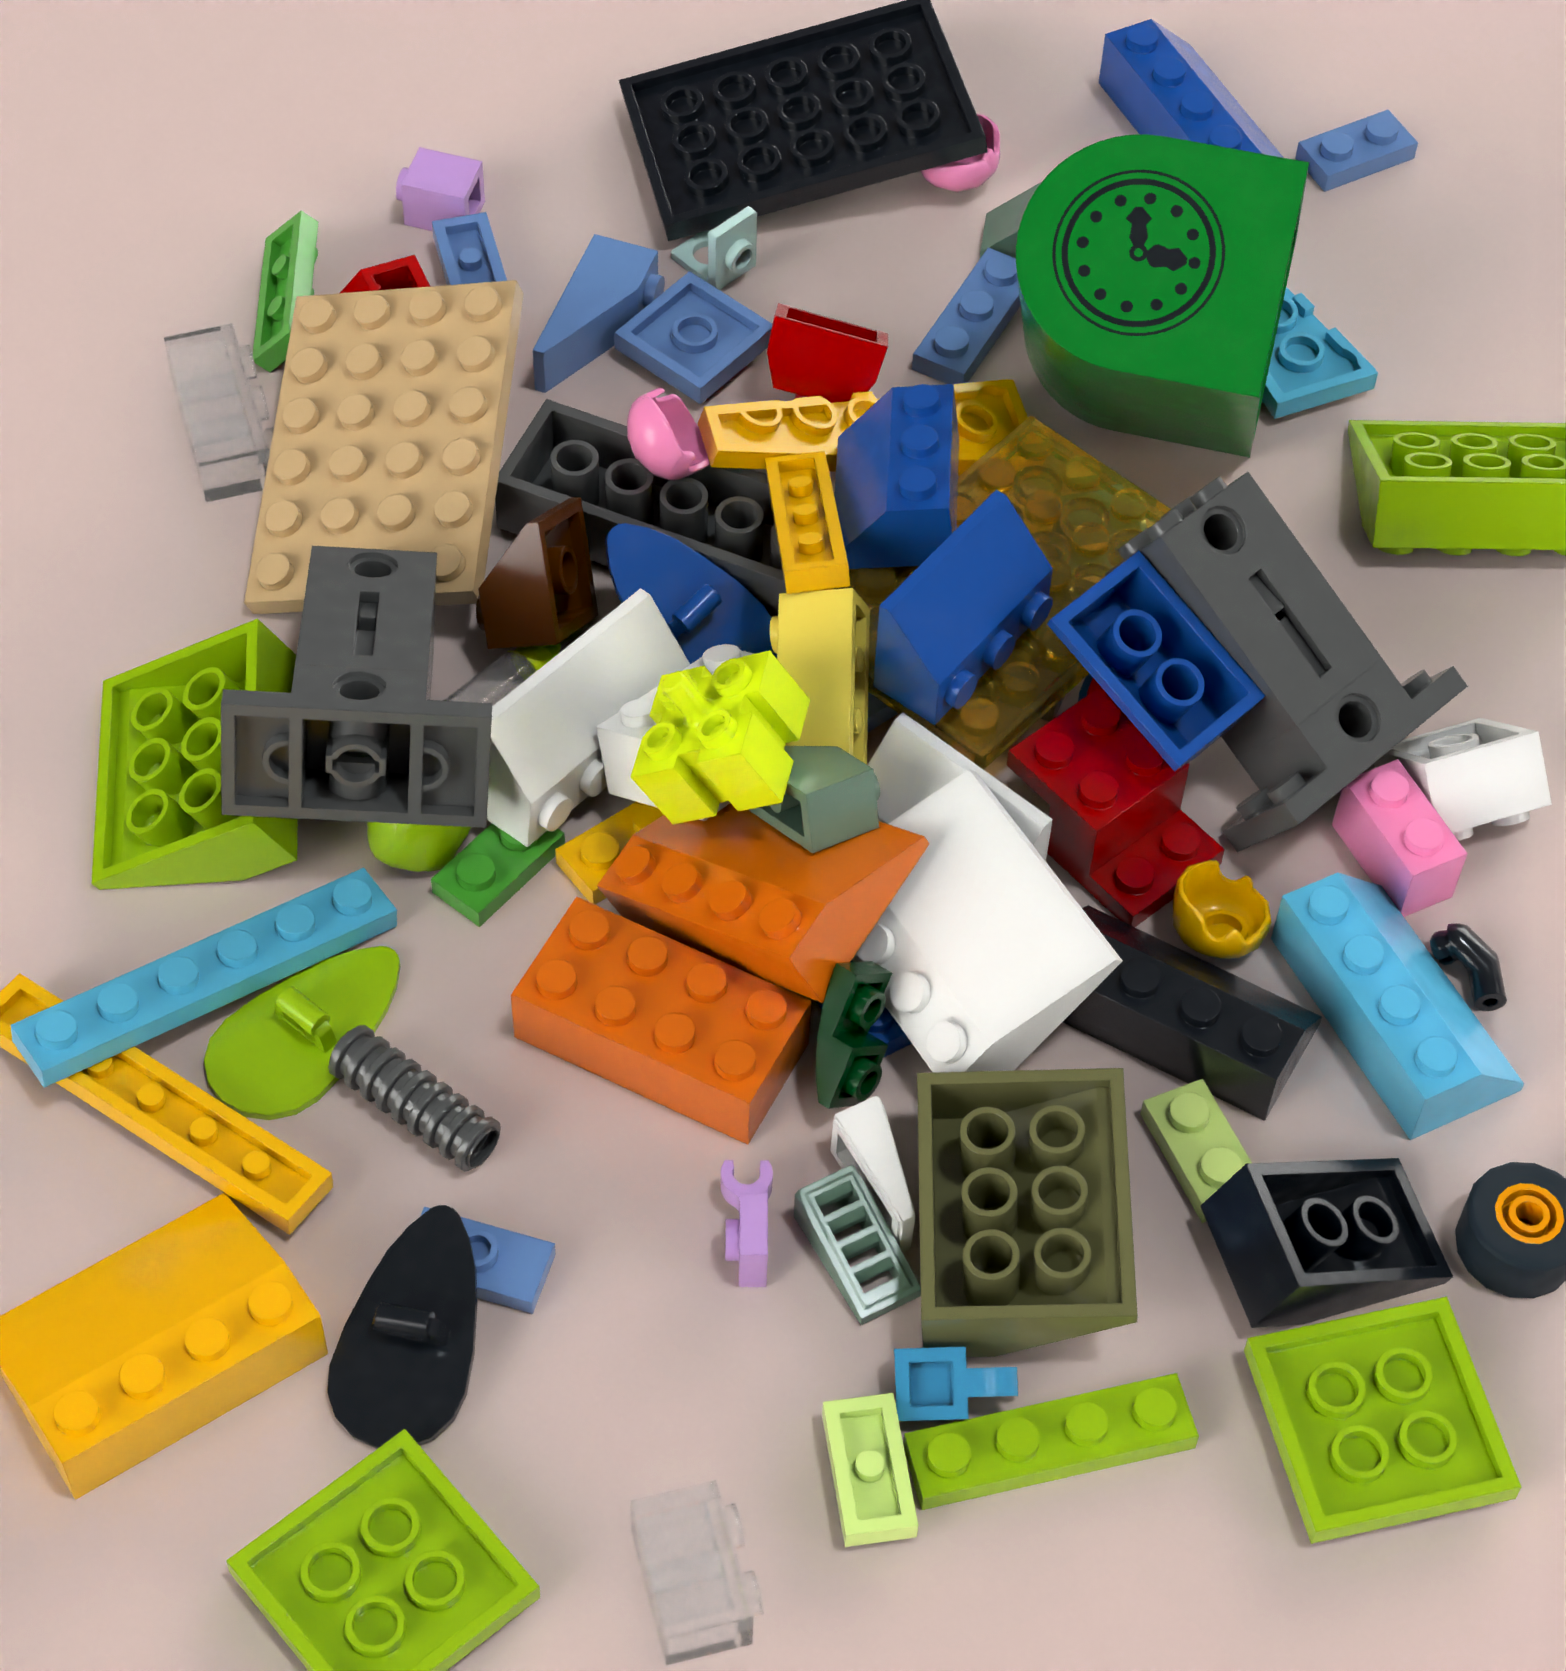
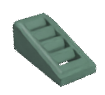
M854 1165L847 1166L796 1192L794 1218L860 1325L921 1296V1287L869 1188ZM859 1223L862 1228L861 1231L837 1242L834 1237L835 1234ZM872 1248L878 1253L850 1267L847 1261ZM887 1270L893 1277L892 1280L865 1293L860 1286L861 1283Z

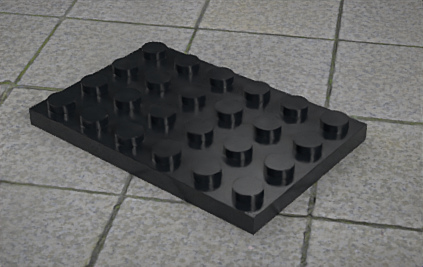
M904 0L619 80L625 106L668 241L714 229L747 206L755 210L758 217L987 153L986 136L930 0Z

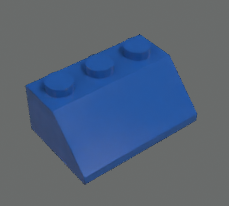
M919 384L908 387H892L838 437L834 497L849 569L920 566L956 530L959 433L954 384Z
M995 490L879 605L873 687L933 725L952 707L959 709L964 706L972 696L978 680L990 667L995 670L1000 668L1012 653L1016 640L1028 628L1032 631L1038 629L1047 618L1053 605V598L1049 596L1053 568L1005 494Z
M1140 551L1132 555L1052 617L1047 623L1049 628L1174 772L1195 759L1234 727L1266 696Z

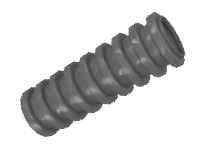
M359 1025L343 1035L335 1045L329 1060V1073L338 1079L344 1078L345 1085L354 1091L360 1090V1095L369 1102L375 1101L376 1107L382 1112H391L392 1119L400 1125L407 1124V1130L417 1137L423 1135L424 1143L431 1148L439 1147V1154L448 1160L455 1159V1165L464 1172L470 1171L481 1165L493 1152L500 1136V1122L491 1116L485 1117L484 1111L478 1106H469L468 1099L460 1093L453 1094L452 1087L445 1082L437 1083V1077L428 1070L422 1071L421 1065L413 1059L406 1060L405 1053L396 1047L390 1048V1043L381 1036L375 1037L372 1029L366 1025Z

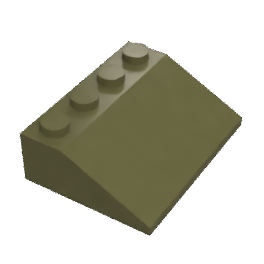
M1123 1068L917 1073L920 1282L923 1348L966 1347L967 1358L996 1357L1136 1323L1138 1314Z

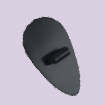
M438 1205L430 1208L410 1224L390 1246L368 1280L345 1323L329 1365L327 1393L336 1419L354 1439L376 1449L403 1429L407 1430L419 1446L434 1440L454 1422L467 1396L475 1355L477 1269L471 1240L460 1215L454 1208L447 1205Z

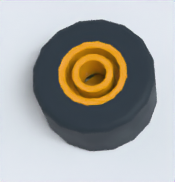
M1509 1162L1489 1169L1473 1184L1455 1229L1457 1253L1468 1273L1487 1289L1512 1298H1536L1554 1292L1566 1281V1179L1561 1174L1536 1163Z

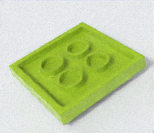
M1447 1296L1247 1338L1244 1353L1311 1544L1516 1499L1521 1489V1484Z
M403 1429L226 1560L230 1574L308 1671H447L540 1598L539 1585L406 1429Z

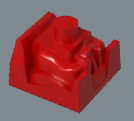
M778 303L767 349L773 388L793 393L795 398L822 396L830 403L850 401L853 393L868 392L876 383L888 349V333Z

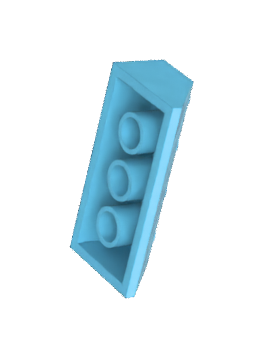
M1337 872L1282 896L1271 940L1410 1140L1522 1090L1524 1083L1381 885Z

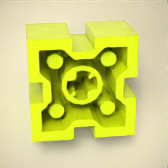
M770 650L726 660L714 671L713 675L705 666L661 675L649 714L656 725L651 727L642 737L630 777L673 825L714 817L717 815L719 804L727 801L738 812L783 803L787 782L794 762L784 750L786 743L800 740L810 699Z

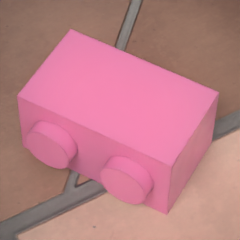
M1399 759L1360 774L1341 790L1332 826L1374 884L1383 887L1404 917L1453 896L1468 853Z

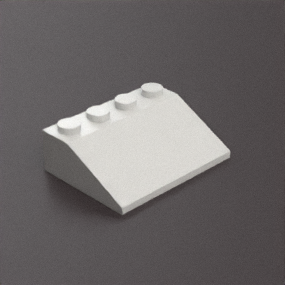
M968 769L888 823L889 825L925 836L929 846L852 961H873L892 972L884 992L886 997L885 1007L932 1072L1014 1071L1123 960L977 772Z

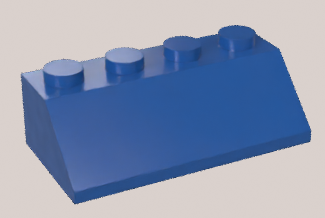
M1152 19L1105 34L1098 83L1139 134L1166 136L1284 158L1189 43Z

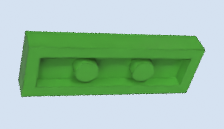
M302 210L265 239L252 362L268 372L273 371L286 361L296 297L314 295L312 284L314 264L318 256L316 243L319 222Z

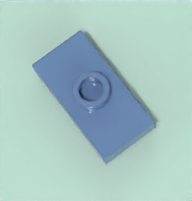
M424 1207L420 1216H422L430 1208ZM461 1217L471 1240L477 1269V1298L533 1314L556 1255L555 1243Z

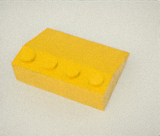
M225 1193L218 1195L0 1316V1375L75 1500L328 1354L321 1315L285 1261Z

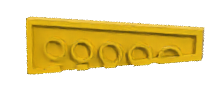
M1002 379L954 384L959 433L958 476L1037 479L1045 465V460L1014 380ZM869 391L853 393L850 401L830 403L822 396L795 398L791 401L769 400L704 406L698 421V427L711 467L766 469L765 458L825 451L829 472H836L838 437L879 399H876L873 392Z

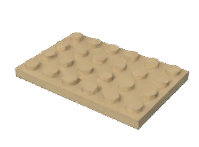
M517 280L296 297L244 600L245 605L253 614L303 612L312 546L436 552L435 605L476 603L479 596L478 588L485 578L524 293Z

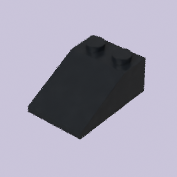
M1399 1158L1247 1163L1200 1206L1251 1328L1306 1324L1439 1286L1453 1278Z

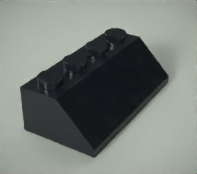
M1089 905L1083 907L1084 912L1123 961L1063 1023L1188 1084L1203 1079L1213 1096L1265 1121L1320 1025L1322 1016Z

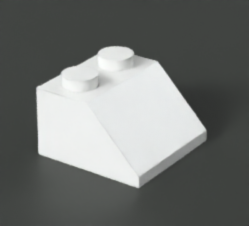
M1478 718L1404 739L1374 763L1377 768L1399 759L1458 841L1471 837L1474 834L1472 827L1490 822L1495 826L1518 824L1530 818L1529 811L1552 805L1539 731Z

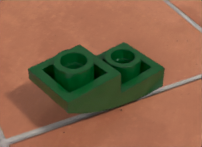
M873 961L836 963L827 988L817 1036L816 1086L818 1103L828 1109L854 1106L865 1101L872 1095L881 1080L882 1068L880 1065L888 1044L868 1032L884 1010L886 1003L884 992L892 972Z

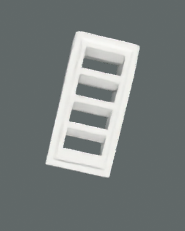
M874 1096L835 1114L830 1151L842 1169L850 1165L855 1166L869 1188L903 1253L911 1249L915 1210L885 1107L880 1097Z

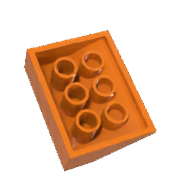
M730 803L718 811L716 816L710 817L706 821L694 820L673 825L665 815L658 818L632 835L597 887L622 917L772 984L823 1003L836 963L851 962L929 846V842L925 836L879 821V828L811 853L749 810L738 812Z

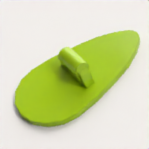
M376 946L356 949L327 958L261 993L226 1018L210 1037L204 1057L208 1085L218 1100L244 1117L263 1120H274L297 1115L318 1102L339 1080L329 1073L328 1065L331 1053L340 1038L359 1025H366L375 1033L386 1016L398 985L401 967L398 954L389 947Z

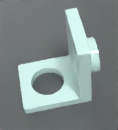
M747 206L716 228L697 233L671 251V258L688 272H692L718 290L722 289L756 266L757 212ZM708 247V264L700 263L694 258L693 255L698 249Z

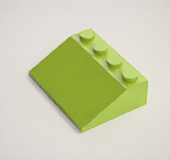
M1349 420L1348 436L1362 527L1373 548H1378L1382 552L1394 555L1409 554L1413 552L1414 548H1435L1442 553L1457 556L1470 554L1472 549H1495L1497 552L1509 556H1525L1530 554L1531 550H1554L1556 553L1566 556V423Z
M258 618L103 681L92 884L99 890L242 881L297 861L298 819L222 815L221 700L223 689L291 693L296 654Z

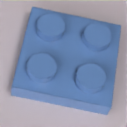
M689 271L615 331L614 345L616 350L701 404L768 348L772 323Z

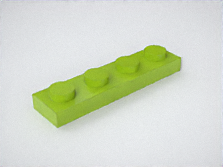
M1174 1373L904 1433L903 1446L921 1510L1195 1449L1199 1434L1178 1374Z

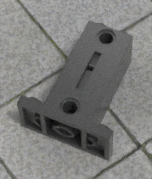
M1249 472L1229 485H1226L1219 476L1194 495L1183 500L1160 517V520L1151 527L1146 528L1118 548L1117 551L1124 560L1104 574L1107 576L1132 555L1140 551L1266 695L1234 727L1221 736L1259 789L1236 807L1241 817L1223 831L1237 852L1302 823L1468 687L1454 666L1432 677L1423 669L1403 683H1400Z
M312 546L291 693L223 689L221 700L222 815L487 827L493 703L430 700L434 655L436 552Z

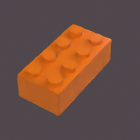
M577 896L511 994L515 1038L745 1144L750 1143L809 1044L810 1000Z

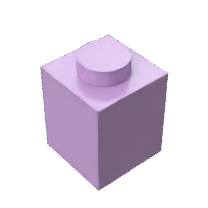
M419 147L410 167H404L400 171L396 184V198L402 201L404 225L432 231V221L480 213L485 203L482 161Z

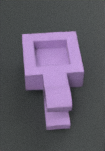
M725 1160L721 1167V1193L724 1199L739 1212V1219H726L725 1261H739V1287L767 1286L768 1199L772 1192L773 1170L769 1160L760 1161L759 1179L752 1184H741L734 1178L733 1160Z

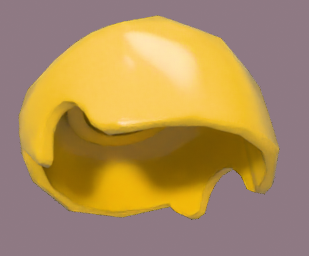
M1208 860L1187 866L1177 880L1173 896V927L1184 944L1201 954L1221 959L1240 958L1259 948L1267 936L1272 922L1269 902L1253 888L1252 879L1247 875L1237 880L1226 878L1222 875L1219 862L1216 860Z

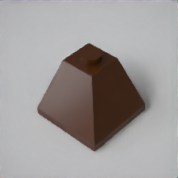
M581 497L569 498L526 523L478 588L479 596L476 601V619L480 629L485 631L488 649L557 645L599 615Z

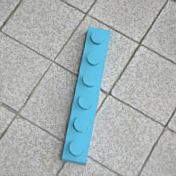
M361 868L11 1024L12 1041L45 1088L397 927V909L365 868Z

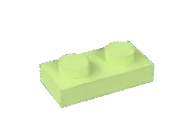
M1203 1079L1144 1100L1140 1115L1199 1219L1204 1223L1206 1219L1200 1206L1245 1164L1252 1162Z
M894 1393L823 1402L822 1417L845 1547L916 1538L919 1525Z

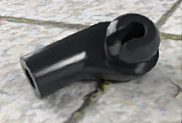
M1451 923L1448 924L1447 930L1437 931L1431 936V950L1435 959L1439 960V963L1449 965L1459 959L1468 971L1476 1009L1493 1011L1506 1004L1507 998L1498 955L1468 925Z

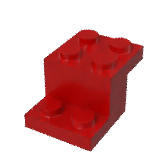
M1101 686L1008 750L1006 765L1050 805L1048 816L1053 820L1047 854L1118 920L1136 927L1172 901L1177 880L1187 866L1208 860H1216L1219 862V865L1222 864L1225 849L1181 810L1190 764L1187 763L1174 772Z

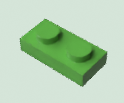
M491 823L431 878L432 893L480 927L556 856L555 849L565 844V833L560 829L553 832L547 830L530 846L526 847Z

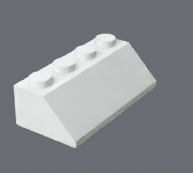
M640 588L492 706L487 820L526 847L530 846L547 830L550 832L557 830L565 822L572 809L588 796H597L607 786L596 726L618 713L625 703L639 699L657 687L661 675L681 671L690 665L649 593Z

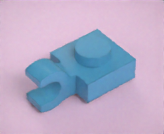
M966 1347L894 1349L896 1408L899 1421L969 1419L968 1397L1018 1396L1017 1367L967 1368Z

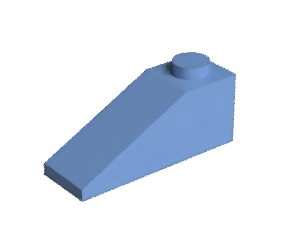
M597 234L593 235L533 349L536 391L548 392L615 346L614 332L664 292L665 278L658 275L657 250Z

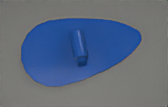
M622 523L614 526L608 532L605 540L607 563L620 602L623 603L640 588L649 593L690 664L701 658L707 649L722 644L735 645L742 651L754 654L770 650L777 658V654L774 653L770 642L771 616L765 606L728 573L679 540L651 528Z

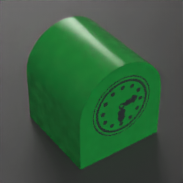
M1135 134L1117 136L1096 142L1077 151L1058 164L1045 177L1029 200L1021 219L1016 242V269L1025 346L1032 368L1049 395L1072 415L1100 428L1250 458L1297 239L1309 162L1166 136Z

